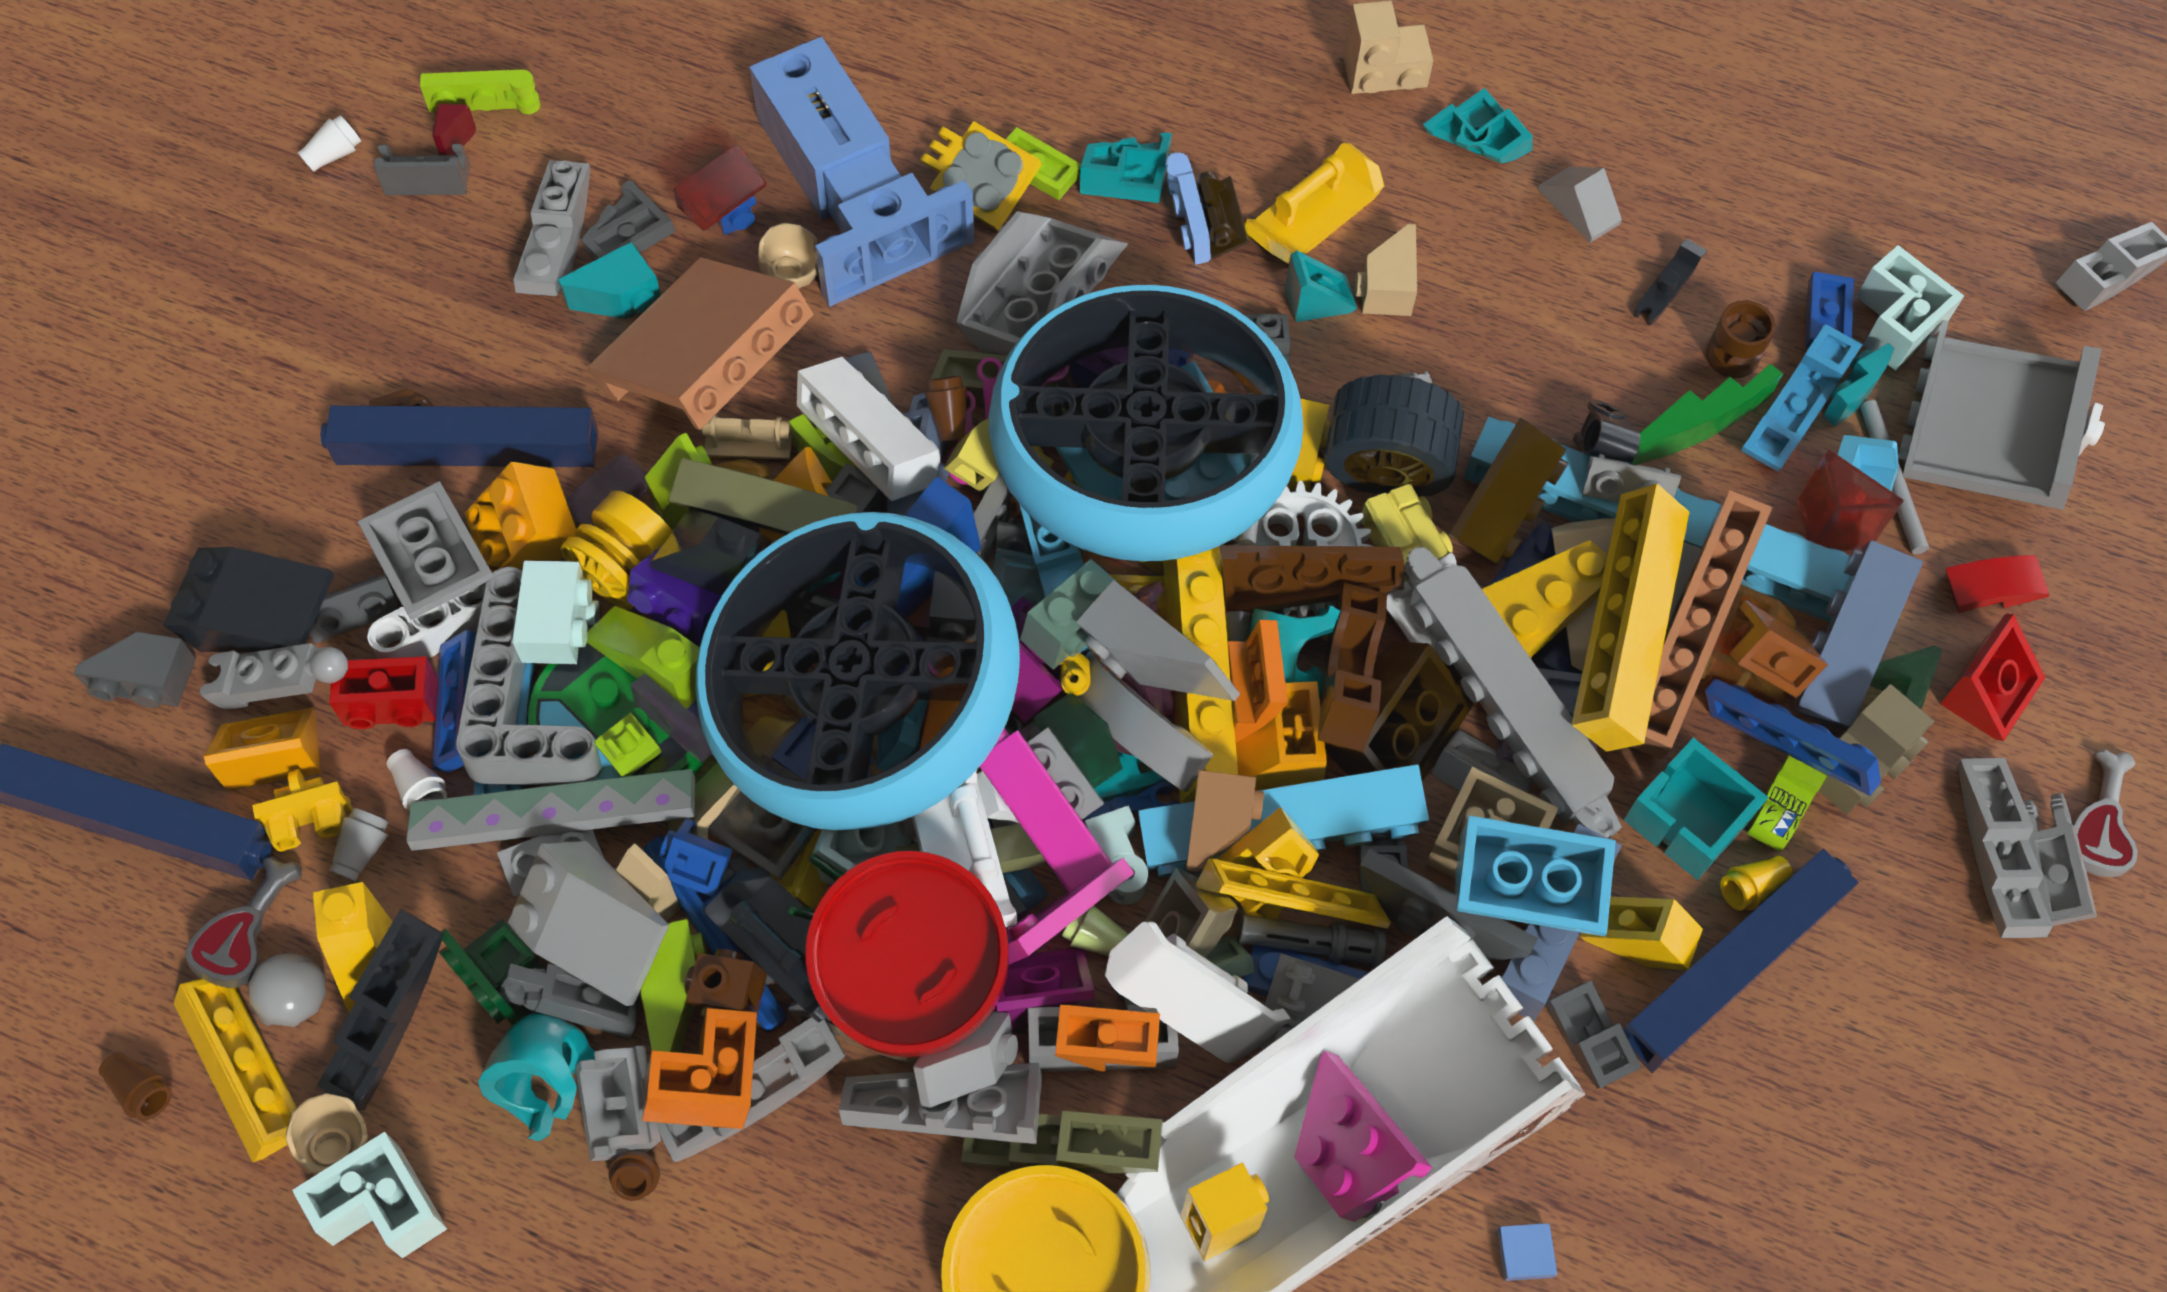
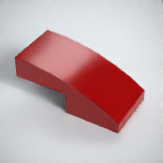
M2036 555L1991 558L1946 568V577L1958 613L2002 602L2003 608H2008L2049 597V591Z

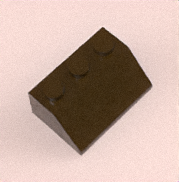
M1520 418L1449 534L1451 539L1497 565L1501 557L1509 561L1522 541V538L1515 534L1524 519L1533 523L1545 503V500L1539 497L1547 482L1556 485L1569 463L1562 459L1566 448L1526 420Z
M1390 641L1374 664L1373 679L1381 681L1380 710L1363 752L1346 747H1338L1326 742L1325 749L1340 768L1350 776L1419 765L1421 780L1423 781L1472 709L1473 702L1466 695L1461 685L1430 643Z

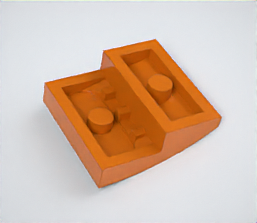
M1259 620L1246 642H1227L1230 680L1240 693L1238 698L1232 701L1235 742L1264 727L1288 703L1278 623L1276 620Z

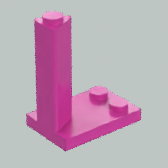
M1004 728L997 743L979 767L1067 890L1035 916L1031 913L1016 925L1006 927L1009 943V964H1012L1032 954L1132 876L1134 872L1124 858L1113 863L1110 861L1020 732L1017 730L1009 735Z

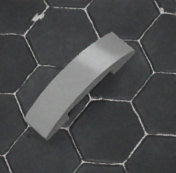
M1089 650L1085 657L1090 662V686L1085 693L1072 696V698L1103 730L1130 753L1182 791L1188 792L1198 778L1199 770L1202 771L1213 753L1186 729L1172 724L1123 680L1103 665L1100 661L1101 658Z
M811 1017L778 1038L781 1043L780 1045L754 1061L751 1105L743 1129L800 1094L846 1056L826 1018L818 1023ZM658 1123L660 1136L674 1162H679L743 1130Z

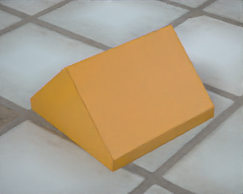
M314 707L221 724L203 756L206 766L227 791L288 780V772L297 769L301 771L303 776L320 774L317 721Z

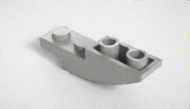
M549 160L530 212L533 226L513 279L516 293L557 296L560 289L558 279L572 272L586 210L590 179L589 163Z

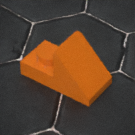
M1060 1005L1055 1056L1104 1072L1106 1063L1156 1068L1160 1013Z

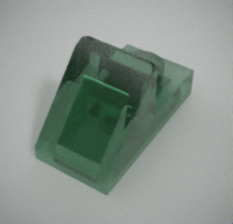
M1933 645L1884 660L1879 663L1869 686L1884 691L1891 684L1917 707L1922 709L1943 649Z

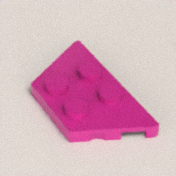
M1323 1051L1319 1059L1294 1158L1338 1216L1356 1222L1371 1212L1378 1202H1386L1398 1194L1399 1183L1411 1175L1420 1178L1424 1177L1429 1173L1432 1166L1338 1055Z

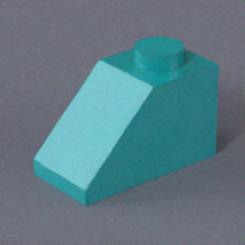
M632 242L558 279L565 304L569 310L622 319L645 312L661 296L656 275Z

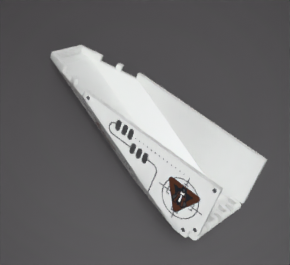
M1446 916L1163 1123L1158 1172L1126 1173L1128 1178L1116 1194L1131 1210L1145 1237L1151 1267L1149 1292H1292L1571 1108V1104L1585 1095V1092L1560 1057L1552 1060L1544 1067L1538 1062L1549 1054L1553 1048L1529 1016L1513 1026L1509 1022V1019L1519 1013L1523 1007L1502 978L1498 975L1484 985L1479 981L1494 967L1473 939L1470 940L1471 937L1465 929ZM1323 1051L1338 1055L1432 1166L1429 1173L1424 1177L1420 1178L1411 1175L1399 1183V1193L1386 1202L1382 1201V1208L1377 1214H1371L1367 1218H1360L1356 1222L1338 1216L1294 1158L1319 1059ZM1243 1162L1250 1176L1256 1173L1267 1190L1269 1202L1266 1203L1267 1212L1257 1236L1204 1262L1180 1217L1187 1190Z

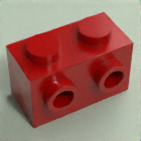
M426 656L348 660V670L344 678L330 685L329 704L342 724L354 729H370L376 724H396L403 727H415L422 722L436 721L438 677Z

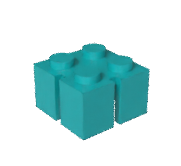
M1693 737L1668 764L1664 772L1662 771L1636 799L1624 821L1654 846L1657 847L1662 841L1669 847L1664 854L1698 881L1754 818L1769 797Z

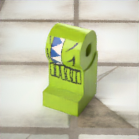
M1788 756L1774 775L1765 792V795L1769 798L1755 815L1746 834L1781 853L1797 829L1803 815L1821 788L1827 775Z

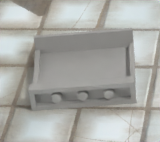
M1942 320L1938 337L1929 336L1924 360L1932 361L1930 369L1921 368L1915 390L1916 393L1923 394L1922 401H1912L1907 426L1915 427L1913 436L1904 434L1898 459L1906 460L1903 472L1904 478L2064 510L2073 484L2102 349L2084 346L2079 362L1946 338L1945 335L1949 321Z

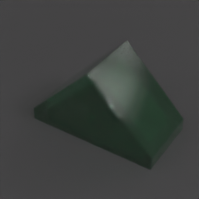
M1072 692L1032 718L1041 732L1048 727L1051 729L1093 788H1096L1123 769L1108 723Z

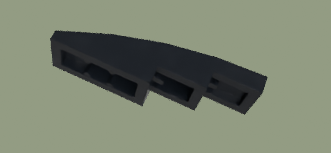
M399 910L349 998L356 1002L333 1040L339 1048L319 1080L317 1087L329 1094L349 1098L354 1102L358 1111L366 1109L413 1017L431 974L444 933L408 911Z

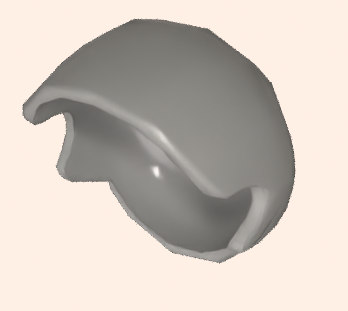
M283 953L267 958L255 969L249 982L250 1008L266 1026L282 1025L296 1027L300 1022L302 1023L318 1012L326 997L325 975L313 959L304 955Z

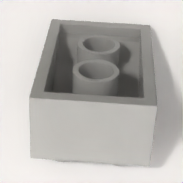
M440 481L358 521L410 620L494 578Z
M1114 580L1076 621L1088 635L1083 643L1101 658L1100 661L1120 679L1127 673L1140 685L1235 701L1240 695L1239 691L1209 655Z
M587 841L540 845L507 923L535 954L625 1006L634 1005L669 927V924Z

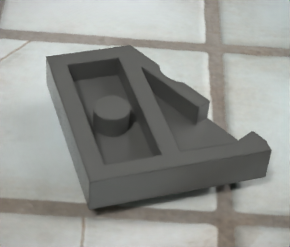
M631 180L625 182L621 187L624 195L616 206L608 204L600 214L599 221L591 226L581 239L585 251L594 260L630 242L641 253L675 232L672 220Z

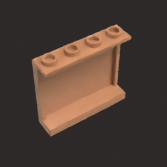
M700 257L587 368L609 399L618 402L628 391L661 401L683 409L697 430H701L814 314L795 282Z

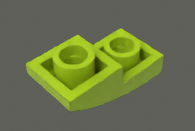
M804 413L789 421L794 446L799 452L805 447H811L830 480L834 481L846 463L859 469L832 441H829L828 437L817 426H812Z

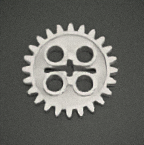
M1299 481L1295 492H1290L1286 486L1276 502L1259 519L1255 545L1296 546L1299 537L1298 515L1304 517L1305 523L1303 546H1371L1363 544V542L1369 539L1371 530L1366 528L1357 529L1364 515L1362 513L1351 516L1348 514L1352 504L1350 499L1340 505L1337 504L1335 500L1338 490L1334 489L1325 497L1321 495V483H1317L1312 492H1306L1303 481ZM1276 523L1282 524L1287 527L1290 534L1283 537L1275 536L1268 527ZM1325 524L1333 531V535L1321 537L1313 531L1312 526ZM1237 536V537L1234 538L1233 540H1235L1236 542H1238L1239 536ZM1337 600L1281 609V614L1289 616L1291 610H1297L1298 618H1305L1308 610H1313L1316 616L1318 609L1325 608L1326 605L1335 607Z

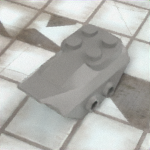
M1017 211L1008 223L999 229L997 236L986 249L975 258L956 323L964 335L978 347L980 352L1009 355L1019 339L1044 316L1071 300L1091 293L1095 286L1104 279L1108 269L1128 243L1046 216Z

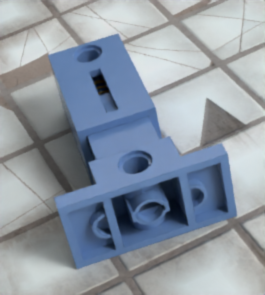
M823 37L802 43L793 49L749 66L758 121L820 219L824 220L832 217L841 231L840 235L830 236L822 243L815 245L821 292L829 307L974 243L973 193L966 181L963 180L952 186L942 187L935 193L927 196L913 173L901 177L891 161L889 137Z

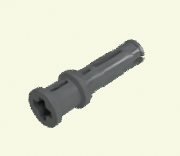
M1242 913L1238 924L1237 942L1238 944H1251L1325 955L1326 960L1332 964H1340L1342 960L1365 963L1369 965L1370 969L1374 970L1383 963L1386 932L1384 928L1375 927L1373 931L1348 928L1345 922L1340 921L1330 923L1329 927L1288 920L1250 916Z

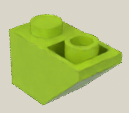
M687 433L675 439L644 477L651 501L660 517L672 530H674L689 509L668 502L681 458L712 465L703 446L694 447Z

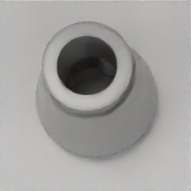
M353 808L349 818L343 817L332 859L333 863L329 871L356 882L359 874L362 873L387 838L388 834L384 832L389 822L366 811Z

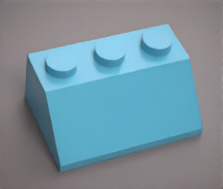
M1468 816L1459 841L1455 874L1456 911L1606 936L1616 840Z

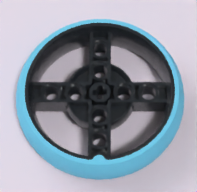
M1129 285L1095 291L1071 300L1048 313L1019 339L1005 360L993 388L989 411V435L993 454L1005 484L1022 508L1046 530L1070 544L1102 556L1132 561H1164L1192 556L1216 548L1236 538L1264 516L1287 486L1297 463L1302 445L1303 418L1298 387L1287 361L1268 335L1249 318L1221 301L1190 290L1159 285ZM1129 346L1128 362L1115 365L1104 371L1092 382L1089 388L1041 387L1055 373L1078 359L1099 351ZM1169 348L1190 352L1218 364L1236 376L1252 394L1205 392L1202 385L1191 374L1180 367L1168 363ZM1031 446L1086 448L1090 456L1100 467L1117 477L1123 478L1122 500L1092 493L1069 482L1048 467ZM1203 452L1259 454L1245 470L1227 483L1197 496L1164 502L1165 480L1178 476L1191 468L1199 460Z
M880 512L850 513L813 522L778 539L752 559L733 579L711 614L703 634L696 666V698L704 736L712 754L733 784L754 803L777 816L797 824L826 830H862L903 821L936 805L955 789L959 788L985 761L997 743L1012 709L1018 684L1020 653L1015 619L1003 588L987 564L967 545L935 525L907 516ZM905 563L935 570L953 581L960 588L970 603L975 616L977 643L921 641L913 624L896 611ZM845 570L839 603L826 608L814 616L801 629L796 638L762 637L772 621L795 597L827 576ZM878 578L873 585L867 587L871 580ZM871 620L867 627H865L862 630H859V627L863 623ZM774 661L769 669L763 671L768 663ZM818 662L814 670L806 673L812 664ZM908 665L904 673L895 676L900 667ZM954 666L953 671L949 675L939 678L944 669ZM743 693L792 695L799 712L808 722L816 727L805 783L794 781L776 773L755 753L745 730ZM918 700L960 701L948 722L922 749L893 768L867 778L874 735L885 732L899 723L913 709ZM855 707L851 716L842 719L847 710ZM847 752V755L842 762L833 765L835 759L840 754Z

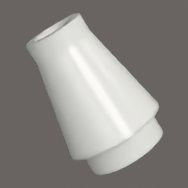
M339 115L333 121L328 118L306 146L297 153L310 169L315 172L320 167L355 152L356 149L354 147L362 141L345 119Z
M402 749L389 757L387 768L392 773L402 804L407 811H410L412 802L447 798L445 781L419 761L410 750Z

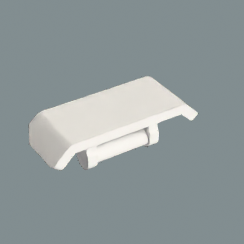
M976 770L969 779L945 799L920 814L912 816V821L920 852L945 857L970 871L991 893L1002 914L1005 927L1014 926L1017 924L1016 910L1009 900L977 782Z
M1142 922L1110 951L1105 976L1118 993L1147 1012L1160 1013L1161 1021L1226 1063L1236 1062L1254 1051L1291 1020L1284 1008L1272 1011L1248 995V984L1237 975L1231 976L1186 946V942L1177 935L1171 934L1165 938L1155 922Z

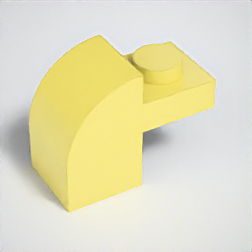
M989 419L979 423L957 443L944 467L946 471L978 491H982L991 484L999 473L991 447ZM1031 446L1041 460L1051 468L1054 460L1044 455L1043 450L1039 446Z

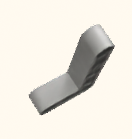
M513 567L500 568L492 573L494 578L486 583L456 741L457 751L466 772L472 780L483 784L553 786L594 781L599 776L602 765L595 740L588 730L577 726L515 725L526 663H521L512 643L522 571ZM503 671L502 673H500V674H498V675H492V674H494V673H496V672ZM496 710L495 713L484 716L486 713ZM483 751H489L487 754L483 756L476 757L479 753ZM537 752L532 757L523 758L528 753ZM575 754H584L578 759H570Z

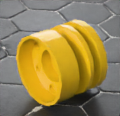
M611 491L591 514L594 526L591 524H581L575 531L576 537L569 536L562 544L560 551L566 562L580 563L585 579H590L592 582L593 591L610 603L622 609L631 610L634 606L627 602L631 569L661 547L673 530L659 515L637 498L622 491Z

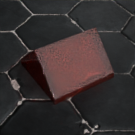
M1830 449L1823 456L1798 498L1807 540L1823 547L1840 551L1853 550L1854 548L1861 550L1870 540L1876 542L1904 502L1902 498Z

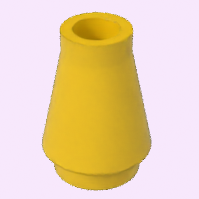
M1779 855L1768 860L1731 867L1728 869L1726 876L1721 879V892L1726 902L1732 908L1739 911L1744 909L1754 910L1793 876V871L1789 862Z

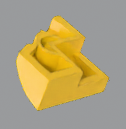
M1279 807L1216 859L1303 878L1305 874L1311 871L1319 854L1297 824ZM1234 897L1241 904L1245 914L1250 916L1277 919L1283 909L1281 906Z

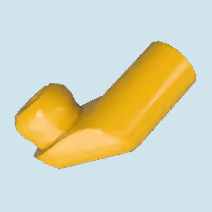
M1080 652L1074 657L1068 656L1059 664L1062 688L1069 695H1082L1088 690L1091 683L1090 662Z

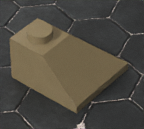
M1175 868L1144 922H1155L1165 938L1175 934L1186 942V946L1205 958L1216 947L1221 936L1230 929L1238 907L1228 895L1197 889L1196 883L1199 877Z

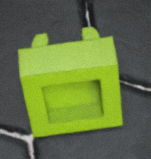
M632 713L628 714L595 740L596 747L621 777L632 776L662 752L657 743Z

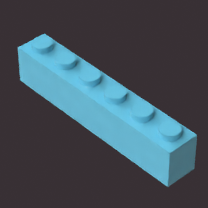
M1419 765L1260 790L1264 792L1261 820L1251 819L1250 831L1281 807L1302 830L1317 852L1326 850V842L1344 840L1345 847H1352L1373 842L1372 835L1390 832L1391 839H1402L1419 835L1418 827H1424L1429 821ZM1195 801L1138 810L1148 872L1158 870L1159 877L1171 876L1175 868L1186 872Z

